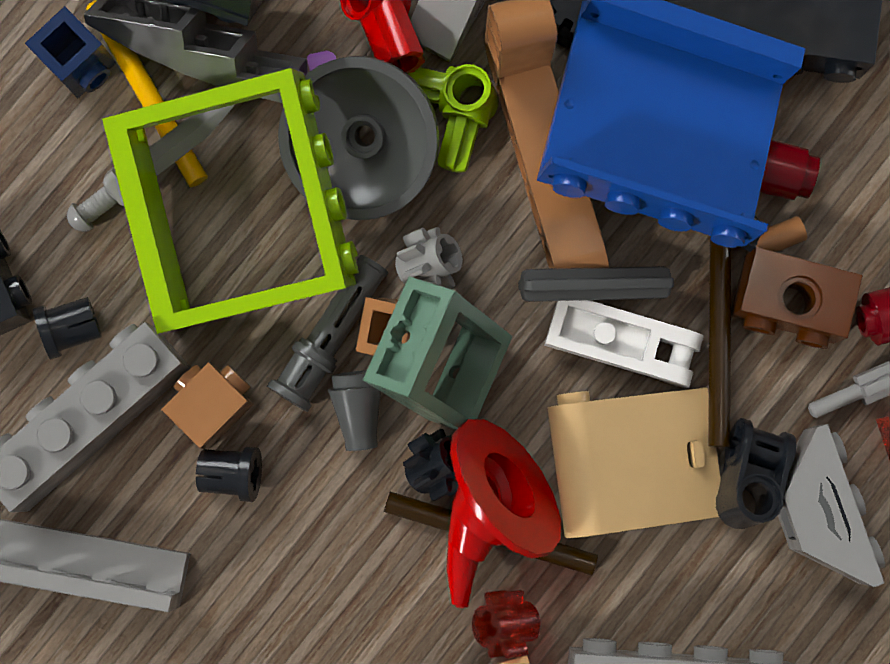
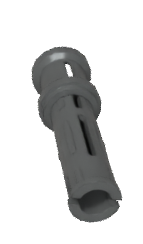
M359 255L357 258L359 273L354 274L357 285L337 291L308 338H301L299 342L295 341L292 346L294 354L277 380L271 379L267 385L270 390L305 412H308L312 405L309 399L325 374H332L336 369L335 364L337 360L334 358V355L360 318L364 309L365 298L374 295L382 280L389 273L381 265L364 255ZM356 289H358L357 294L355 295V297H354L353 300L351 301L350 305L348 306V308L346 309V311L344 312V314H343L342 317L340 318V320H339V322L337 323V325L334 327V324H335L336 320L338 319V317L340 316V314L342 313V311H343L344 308L346 307L347 303L349 302V300L351 299V297H352L353 294L355 293ZM326 336H328V339L326 340L322 348H319L324 339L326 338ZM307 366H308L307 371H306L305 374L303 375V377H302V379L300 380V382L298 383V385L295 387L297 381L299 380V378L301 377V375L303 374V372L305 371V369H306Z

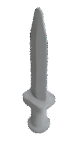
M234 105L189 116L150 146L149 149L156 176L206 139ZM114 167L105 174L104 186L79 206L72 203L68 208L67 220L74 229L83 232L92 230L94 228L92 222L112 208L113 205L119 203L124 206Z

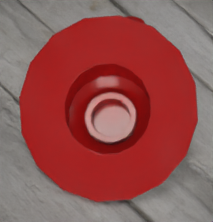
M468 419L452 434L450 456L459 486L452 503L446 571L451 602L458 608H467L469 606L478 564L485 560L494 545H505L511 551L532 559L549 555L561 540L560 513L554 493L542 470L523 445L506 430L485 419Z

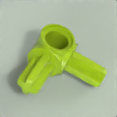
M463 64L458 67L450 66L446 73L420 67L415 72L407 73L419 84L430 102L439 104V111L443 117L448 119L437 160L438 166L451 172H466L478 129L487 128L489 119L494 116L498 108L499 98L488 74L481 67L474 64ZM470 86H481L484 88L482 97L476 103L470 105L459 103L460 96L466 88Z

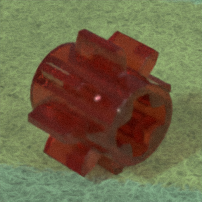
M524 591L486 592L484 595L487 605L478 607L472 617V632L476 641L482 647L489 648L488 656L490 658L505 656L506 659L528 655L526 643L532 642L539 637L541 621L538 610L531 602L524 601Z

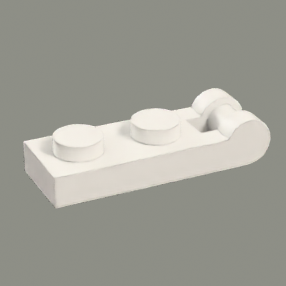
M590 300L557 301L544 346L652 377L671 385L689 388L694 373L689 370L693 353L700 352L704 336L685 328ZM659 341L673 346L668 363L655 359Z

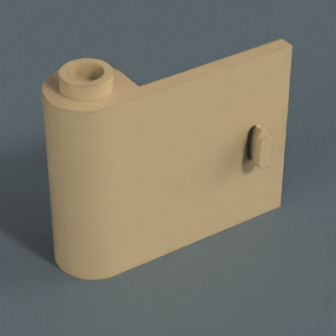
M708 387L590 401L589 391L572 392L557 395L558 405L547 407L565 538L595 536L719 517L716 510V496L721 477L717 449L708 447Z

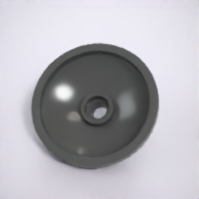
M343 57L328 61L314 68L305 75V79L311 78L314 93L319 96L320 111L314 112L319 134L325 133L332 148L334 164L327 168L332 188L339 187L344 197L347 219H376L403 208L427 184L438 156V123L427 95L419 84L402 69L373 57ZM283 107L278 131L281 159L292 183L306 198ZM363 125L369 126L374 131L375 139L372 144H365L359 137V130Z

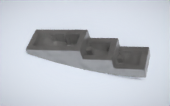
M97 0L84 13L85 24L130 50L184 75L219 87L288 68L304 72V75L308 74L307 58L258 50L256 31L208 24L205 11L187 5H174L167 0ZM280 92L261 97L282 103Z

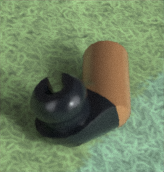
M795 216L773 226H768L766 233L745 247H739L749 252L756 247L779 252L806 241L807 232L801 219Z

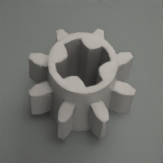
M439 227L428 231L421 228L403 236L407 248L397 252L395 260L396 271L401 281L406 284L410 276L448 289L453 288L455 283L451 274L461 270L463 262L462 252L456 240L448 234H441Z

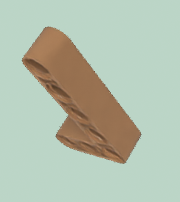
M505 0L488 6L485 31L486 55L548 267L608 268L609 262L590 197L570 198L562 196L553 191L552 185L537 181L559 95L550 65L557 41L556 22L550 0Z

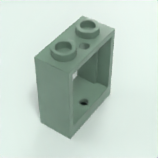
M409 276L363 381L425 419L457 430L468 419L478 418L513 336L455 290ZM457 322L462 326V329L435 391L431 395L425 391L451 329L454 323ZM406 333H410L409 340L406 343H402V337ZM460 368L456 378H453V372Z

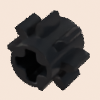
M441 428L430 435L424 433L409 442L407 445L414 455L403 462L409 484L420 493H429L432 501H436L445 495L451 496L455 494L459 486L450 456L452 435L446 436L444 429Z

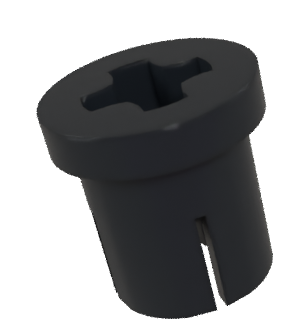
M88 297L48 310L45 305L33 308L36 326L50 360L61 357L62 350L102 337L97 318L93 316L95 312Z
M245 447L242 452L203 449L199 454L196 466V474L204 475L196 476L198 492L238 495L240 501L254 502L260 489L262 476L260 449L258 447Z

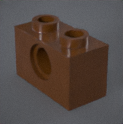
M756 247L745 255L731 317L744 320L743 328L753 332L775 335L776 329L797 334L795 340L797 343L814 348L828 349L829 343L834 344L848 338L863 275ZM786 288L795 289L802 294L805 300V308L801 315L793 314L785 307L783 294Z

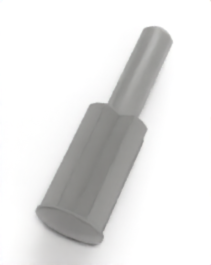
M890 361L854 375L855 383L809 403L808 410L811 416L818 418L860 399L864 405H869L890 396Z

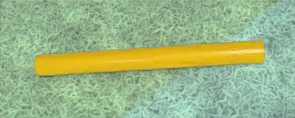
M97 0L89 3L86 9L88 10ZM100 32L142 106L147 107L164 102L136 52ZM174 120L155 125L154 127L162 138L178 126V124ZM192 149L175 162L189 187H195L208 178Z

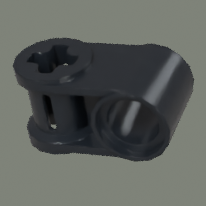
M740 418L736 421L730 432V447L725 448V463L716 496L718 516L726 525L734 529H745L771 521L780 514L783 507L789 470L796 454L797 444L793 434L782 432L780 435H775L754 428L750 420ZM744 489L749 491L754 497V513L749 512L744 506L742 500Z

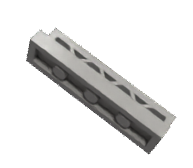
M0 519V582L163 612H170L181 605L191 553Z

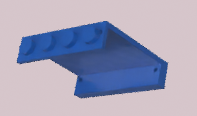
M583 0L537 181L552 185L553 191L562 196L570 198L587 196L603 201L607 209L619 214L634 215L640 213L656 218L659 225L669 230L680 232L694 230L710 235L711 241L717 245L728 248H736V246L745 247L767 232L768 224L754 220L782 87L788 79L802 68L806 48L664 0Z

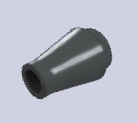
M367 370L332 375L333 388L328 389L345 440L346 451H361L378 447L377 427L381 391L363 381Z

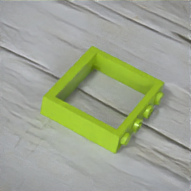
M288 68L102 118L157 334L357 285L354 274L359 273L355 257H358L357 250L352 241L346 242L341 220L347 219L344 197L339 187L332 188L327 168L334 164L333 152L327 135L325 133L319 134L314 112L320 111L319 96L314 93L311 78L305 79L304 72ZM280 92L326 276L190 309L144 128Z

